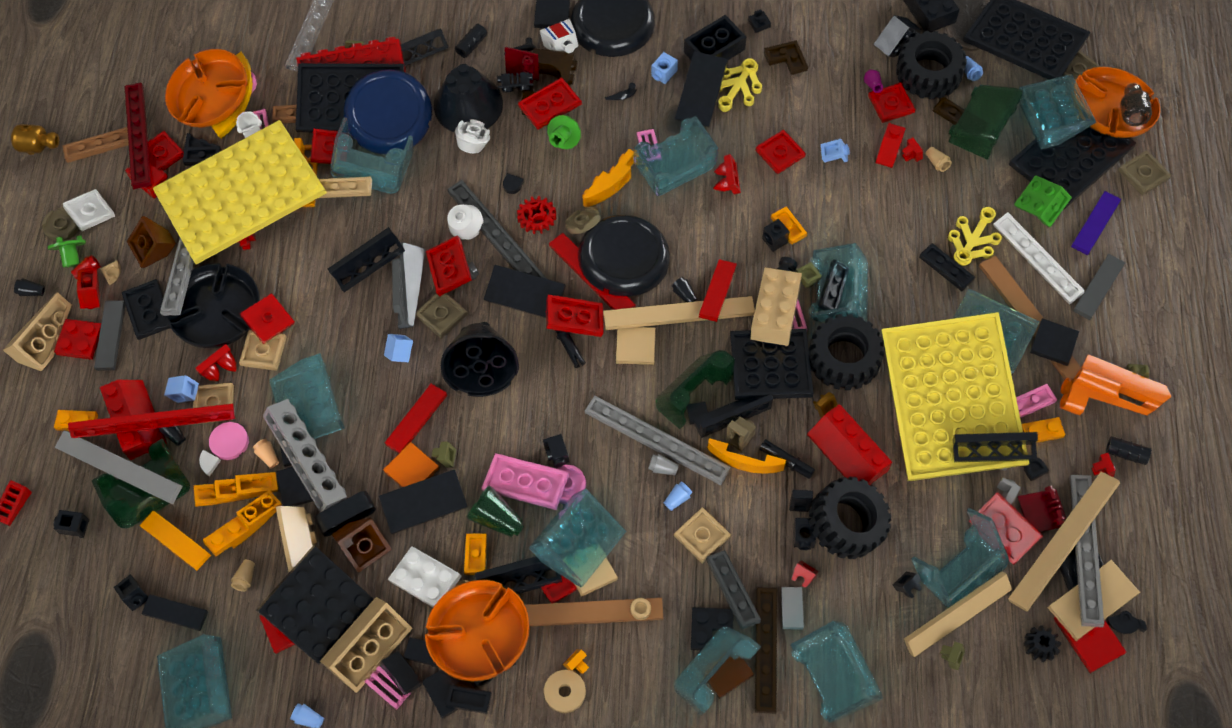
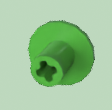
M556 116L547 126L549 141L554 147L571 149L581 139V130L578 123L569 116Z
M76 236L77 240L64 242L62 237H58L55 244L48 246V250H59L63 268L74 267L80 263L76 247L86 244V240H83L82 236Z

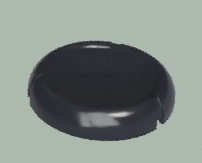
M578 0L571 15V23L578 43L586 50L591 51V49H594L595 54L606 57L624 56L639 50L649 41L655 28V15L648 0Z
M614 215L600 220L596 226L586 231L579 245L578 262L585 278L597 289L603 291L605 288L609 290V294L616 296H636L652 290L664 279L670 264V253L665 237L652 223L637 216Z
M220 263L203 265L191 270L181 314L168 315L166 318L170 322L169 326L181 340L192 346L219 348L225 344L229 345L242 338L251 329L240 316V313L260 301L259 290L253 278L237 266L226 264V267H221Z

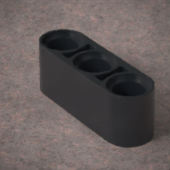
M362 491L316 515L315 521L322 535L328 537L346 524L362 520L373 514L376 508L368 492Z

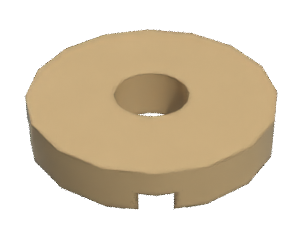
M557 671L545 682V700L549 707L560 713L574 712L582 705L585 699V683L580 675L574 671ZM564 686L571 689L570 695L562 697L559 694L560 688Z

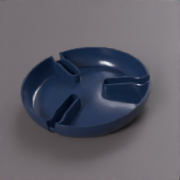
M381 70L367 74L354 84L345 100L344 119L349 134L364 149L377 154H397L414 147L426 135L429 129V121L432 120V104L423 85L413 76L398 70Z

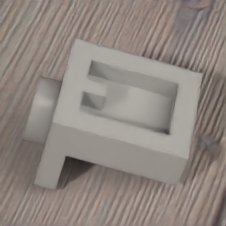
M1002 478L997 486L998 489L1004 491L1002 496L1010 504L1013 503L1021 488L1013 480Z

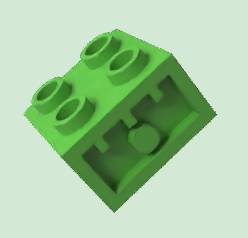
M1034 176L1014 205L1036 216L1045 226L1051 227L1072 197L1062 186L1039 176Z

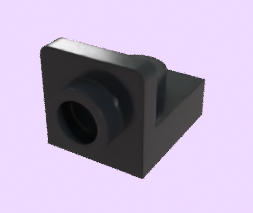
M131 574L114 586L121 600L132 611L136 610L148 599V595L141 589Z

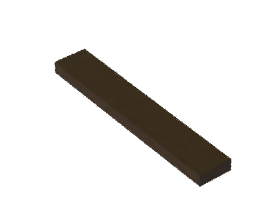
M756 587V611L761 618V622L756 624L755 713L776 714L777 588Z

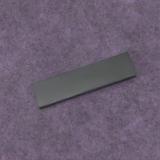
M1108 254L1073 312L1091 320L1126 262Z
M124 300L105 301L94 365L96 371L115 370L125 311Z
M726 551L708 556L706 561L741 630L760 623L761 618Z

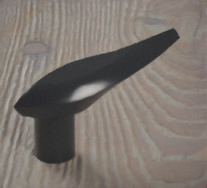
M528 37L526 38V44L514 49L529 52L536 48V46L532 44V38Z
M629 83L627 90L607 96L605 100H623L633 96L637 91L635 83Z

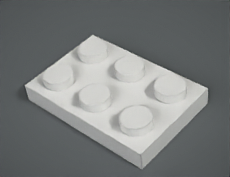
M411 546L388 580L424 603L434 607L444 594L455 587L462 576L460 573Z

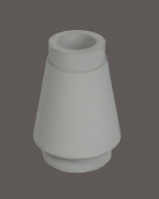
M653 454L648 469L652 470V473L675 476L679 464L659 454Z

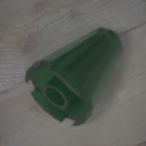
M490 485L483 491L479 500L473 505L467 515L470 521L509 537H513V535L518 536L524 528L521 525L523 520Z

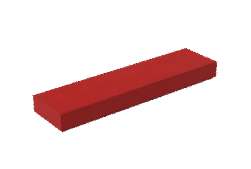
M719 259L702 304L699 318L714 322L718 321L737 263Z
M431 383L384 442L385 445L399 454L412 442L447 397V393Z

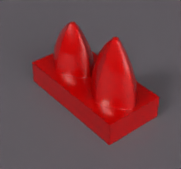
M731 154L725 155L724 162L716 168L714 173L727 177L717 182L713 189L717 191L731 190L734 195L739 194L741 190L737 163Z
M226 344L195 367L196 372L200 376L211 381H218L219 370L216 364L228 371L236 372L235 358L231 353V349Z

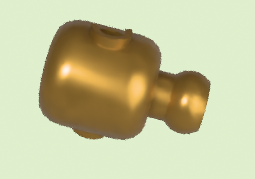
M20 124L16 125L12 130L11 143L16 151L33 155L41 153L46 146L50 149L57 148L59 136L54 132L46 134L45 129L39 125Z

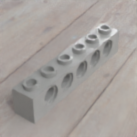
M288 399L268 406L263 417L318 510L322 512L345 500L347 497L343 486H340L334 471L326 463L325 456L318 450L315 439L309 435L305 423L297 415L295 406L291 405Z

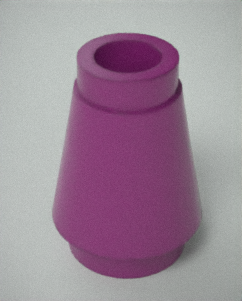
M874 69L868 70L864 75L865 84L875 93L881 92L883 85L880 73Z

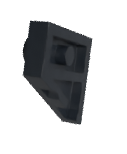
M187 133L183 164L184 166H194L222 150L216 144L208 143L202 138L199 140L193 137L192 134Z

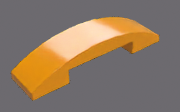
M709 438L708 450L716 458L729 466L742 471L762 474L784 471L785 459L767 455L765 461L730 452L728 451V443Z

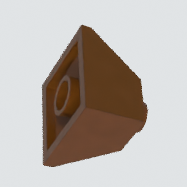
M145 216L140 218L127 240L141 268H146L167 257L176 244L169 230Z
M371 517L350 522L332 534L358 573L392 550Z

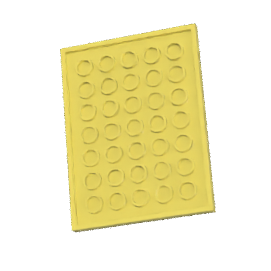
M280 120L153 188L196 265L327 193Z
M999 312L881 330L908 481L1029 465V460L954 462L953 437L955 434L1023 432ZM1001 445L997 451L1003 456H1009L1013 450L1007 445ZM1021 445L1018 451L1023 455H1028L1026 445ZM981 446L977 450L982 456H989L992 452L987 446ZM958 447L959 457H968L971 454L967 447Z

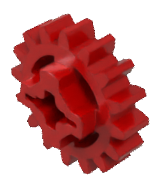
M532 196L531 201L525 199V205H519L520 210H517V220L521 228H526V232L533 230V234H535L539 230L542 234L543 229L549 231V225L554 226V220L557 219L556 208L553 207L552 202L548 203L547 198L541 200L540 196H538L534 200Z

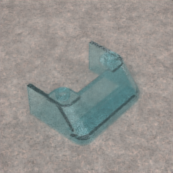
M343 118L334 141L330 166L331 175L334 178L371 177L372 189L391 194L396 193L401 187L413 154V136L409 135L404 150L398 148L388 151L386 158L352 149L353 140L349 136L347 118Z
M971 508L967 509V513L973 525L964 535L966 548L940 571L934 565H929L916 557L911 558L922 583L947 608L1002 572L1007 567L1009 561L993 519Z

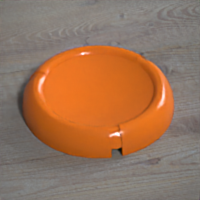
M209 49L194 54L196 59L193 61L189 58L186 59L170 77L166 87L165 101L170 114L179 122L198 128L213 126L229 118L241 105L248 84L245 67L237 56L222 49Z
M1112 67L1091 68L1084 71L1082 76L1079 75L1073 85L1072 103L1077 114L1088 126L1102 134L1116 138L1136 137L1149 131L1160 116L1159 100L1157 97L1152 98L1154 91L1140 78L1127 71Z
M490 580L466 582L448 591L435 604L426 623L428 634H425V641L433 661L448 675L465 681L487 680L508 670L523 653L530 630L528 613L521 598L511 588L505 589L501 583Z

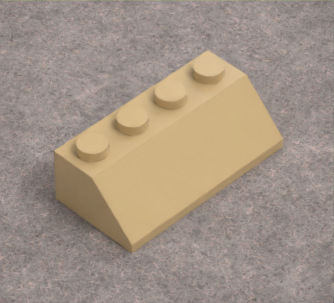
M277 506L276 512L288 571L290 572L318 541L315 531L312 532L311 525L314 524L312 515L307 513L304 507Z
M376 597L320 662L357 693L365 684V681L371 677L370 675L376 671V668L381 666V660L387 658L412 630V627L390 605Z

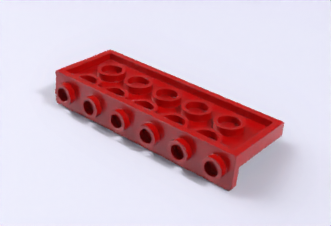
M396 37L386 38V41L383 42L372 40L367 45L356 43L352 44L351 48H345V46L335 47L334 51L329 52L328 49L317 51L318 54L313 55L310 52L300 54L301 57H296L297 65L298 63L404 64L401 41L396 39Z

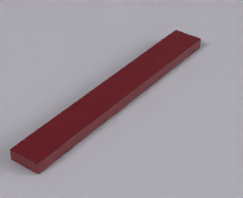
M142 82L124 86L131 185L133 190L152 186L144 87Z

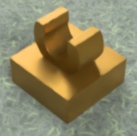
M830 392L826 395L821 394L819 401H813L814 407L818 410L821 418L838 405L834 394Z

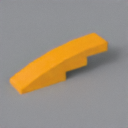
M276 472L235 475V479L214 480V484L193 485L195 507L259 497L268 490L272 493L278 492Z
M152 511L139 525L196 571L211 556L206 550L155 511Z

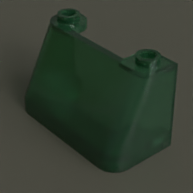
M981 84L979 87L975 86L971 93L972 99L957 124H953L948 133L951 135L949 143L988 160L1009 118L1017 110L1024 91L1011 87Z
M722 350L700 356L656 398V408L678 429H681L687 421L684 417V412L690 402L689 394L705 379L711 385L717 381H722L727 385L733 379L735 358Z
M162 438L150 446L148 453L152 460L141 467L183 486L176 498L178 499L189 491L190 483ZM108 473L91 480L102 506L115 523L123 529L134 526L147 518L152 511L157 512L170 504L121 479L116 480L113 475Z

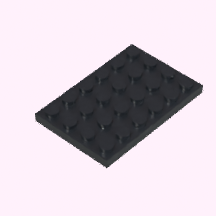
M990 0L964 36L963 41L1058 84L1088 39L1090 31L1018 0Z
M298 63L296 132H313V129L348 132L344 119V104L354 84L372 72L388 69L404 72V64Z
M1073 106L1010 160L1009 165L1030 182L1034 176H1039L1062 186L1072 197L1064 209H1066L1133 149L1136 142L1131 138L1111 137L1094 130L1079 117Z

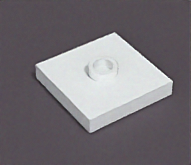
M96 189L63 203V208L81 231L115 217L113 210Z

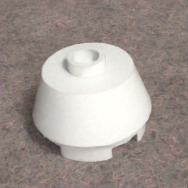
M470 119V122L465 123L462 120L455 129L457 145L462 151L475 154L481 152L490 140V130H487L484 127V123L478 120Z
M460 204L450 210L448 226L454 237L458 235L460 239L470 240L479 234L478 231L482 226L483 217L478 208L473 205Z

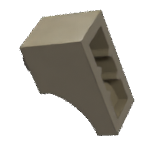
M739 417L735 422L732 420L727 426L726 442L742 452L755 435L756 426L747 418Z

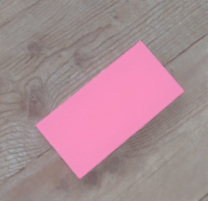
M495 453L482 490L557 510L569 477V472Z

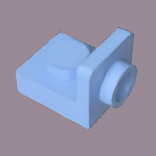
M842 139L821 144L822 160L825 163L842 158L844 162H848V155H850L848 145H845Z

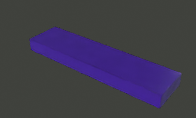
M1104 191L1071 247L1088 255L1121 199Z

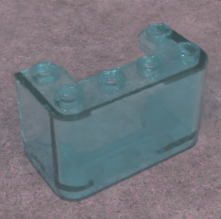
M695 116L691 119L687 118L681 123L679 134L668 137L660 144L656 143L651 146L648 142L638 143L634 147L633 162L655 195L661 196L711 170L717 163L719 148Z

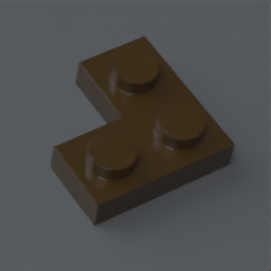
M797 40L764 48V55L769 66L786 62L791 75L808 71V65Z

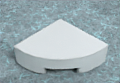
M203 450L199 460L200 466L204 473L210 477L221 460Z

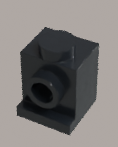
M562 434L543 439L548 461L552 460L554 467H562V465L569 462Z
M59 510L58 516L55 517L53 522V529L59 534L84 538L90 519L80 512Z

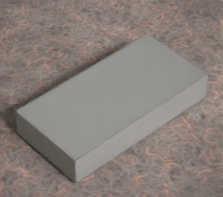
M781 587L782 629L803 630L802 587Z

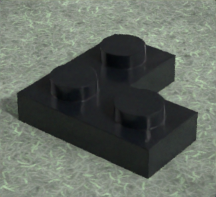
M692 607L690 650L711 651L712 631L733 632L734 614L732 610Z

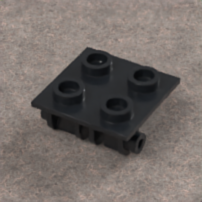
M517 72V83H514L513 73H511L512 84H510L509 73L501 74V76H497L498 83H501V86H498V88L502 89V92H514V88H520V91H530L531 87H534V84L530 83V80H533V74L521 72V83H519V74Z

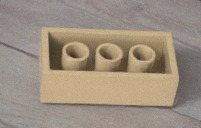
M764 268L752 322L751 340L789 346L802 273Z

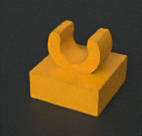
M577 649L563 663L567 670L576 668L580 673H584L589 668L582 661L587 656L582 649Z

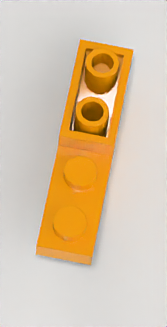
M628 149L625 154L623 153L617 165L613 166L609 173L602 171L599 176L594 178L591 187L587 188L582 195L584 207H591L603 202L618 192L631 179V167L635 163V152Z
M268 490L237 511L235 518L204 538V544L215 557L230 547L234 549L263 526L275 514L276 507L282 506V503Z

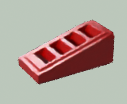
M10 480L0 499L1 523L7 526L12 524L32 493L27 487ZM9 505L12 507V509L9 510L6 508V506ZM2 512L9 514L8 517L2 516Z

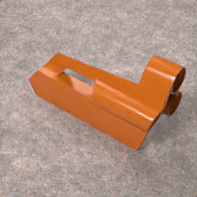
M1088 354L1073 379L1066 378L1060 390L1063 396L1059 406L1060 409L1080 416L1085 410L1088 399L1092 398L1147 416L1169 400L1171 394L1166 385ZM1119 393L1144 404L1139 406L1119 398Z

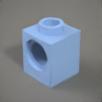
M663 52L651 65V76L655 80L666 84L677 72L678 60Z
M186 375L168 378L164 396L177 403L195 401L199 383Z

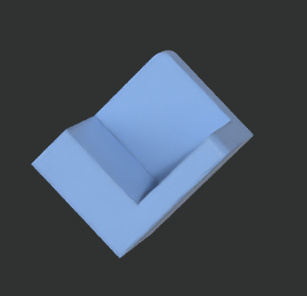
M388 334L384 356L395 362H409L413 340L406 335Z

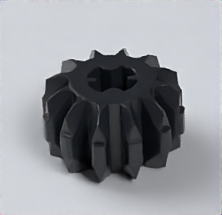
M1043 625L1039 626L1038 630L1033 627L1030 629V633L1025 635L1027 641L1023 643V646L1029 647L1026 654L1033 653V660L1039 657L1041 662H1045L1046 659L1052 661L1055 658L1054 655L1059 654L1060 650L1057 647H1060L1061 642L1055 640L1058 634H1051L1052 628H1048L1045 631ZM1039 642H1044L1045 645L1041 646Z

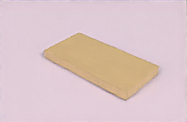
M1112 560L1100 568L1103 615L1105 620L1136 597L1140 591ZM1078 585L1048 607L1075 641L1094 628L1081 626Z

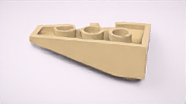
M58 292L55 293L13 337L3 351L17 363L42 371L54 357L58 338L72 304Z

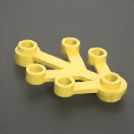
M748 58L742 62L741 66L730 69L726 68L725 73H728V75L723 77L720 92L725 87H733L727 96L719 98L718 107L721 111L728 112L731 110L733 99L740 88L744 95V105L752 106L754 104V96L751 95L746 82L749 76L752 82V92L759 94L762 91V84L756 75L758 64L754 59ZM741 73L739 77L731 78V75Z
M984 207L981 210V220L973 234L970 231L966 217L960 216L957 219L956 226L962 230L967 243L965 247H963L959 239V231L951 230L949 232L948 239L953 242L956 249L953 258L959 265L966 266L971 263L972 259L979 257L990 259L993 256L994 250L990 246H986L982 250L971 251L973 247L989 243L992 245L1000 244L1002 236L997 232L989 236L980 237L987 223H991L996 216L993 208Z

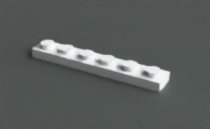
M1008 212L994 223V227L1069 305L1084 294L1085 290Z

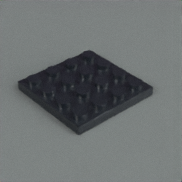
M792 329L789 346L751 340V330L730 331L735 400L760 399L770 394L773 399L813 398L806 329Z
M312 546L256 611L312 660L320 664V660L374 599L316 546Z

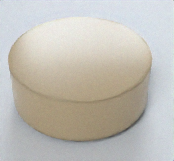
M644 598L635 599L630 606L631 615L637 620L648 618L651 613L649 601Z

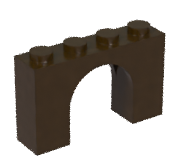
M533 49V53L538 54L539 74L552 75L558 79L563 78L569 86L574 84L575 75L573 71L577 70L578 65L574 53ZM524 90L521 100L534 94L535 91Z

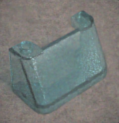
M856 243L813 250L811 262L822 277L817 285V302L812 303L811 307H809L810 317L814 321L825 322L827 318L832 317L834 319L838 314H842V316L853 314V317H863V321L867 322L868 262ZM836 259L847 266L849 272L838 309L824 311L818 307L830 263Z
M833 620L790 644L793 649L791 651L793 658L796 662L800 661L806 665L823 700L820 712L829 723L835 722L883 699L882 693L851 632L844 623Z
M730 627L719 629L677 677L674 683L676 693L702 716L714 701L713 692L705 685L729 656L734 660L738 657L751 659L761 646L750 637Z

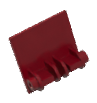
M509 47L504 48L506 74L509 73L511 75L513 73V75L517 76L516 73L518 72L520 77L521 72H529L533 74V80H530V83H533L534 80L539 81L538 54Z
M1053 486L1044 488L1045 491L1017 496L1023 516L1039 532L1058 529L1067 519L1056 489H1053Z

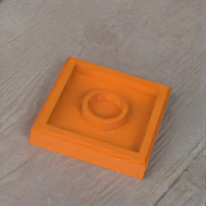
M410 442L383 471L398 485L405 487L431 478L438 471L439 466Z

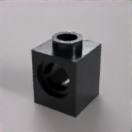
M777 219L764 227L762 239L774 252L788 243L790 231L780 219Z
M795 518V548L806 551L815 547L816 538L812 533L814 529L809 524V520L812 518ZM806 532L810 537L803 538L800 533Z

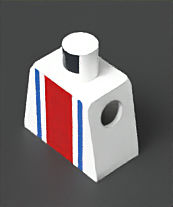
M570 19L540 30L543 45L549 50L571 53L578 47L576 33Z

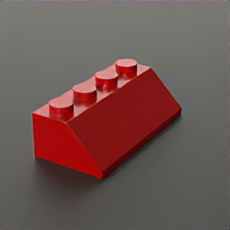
M118 379L99 387L110 418L155 413L143 380ZM159 428L116 433L123 453L130 460L167 445L164 435L159 432Z
M840 404L826 413L807 434L847 479L849 477H856L858 481L863 479L868 482V485H871L888 472L891 467L892 461Z

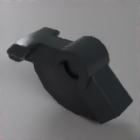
M1123 611L1119 615L1106 619L1108 625L1118 633L1131 634L1138 629L1141 632L1147 630L1145 621L1133 617L1128 611Z

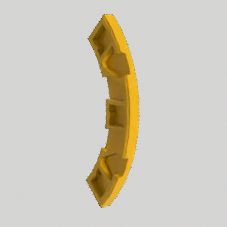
M242 52L235 56L239 58L245 67L248 81L247 91L241 105L229 118L211 126L221 139L234 128L237 117L245 112L251 97L253 84L251 67Z

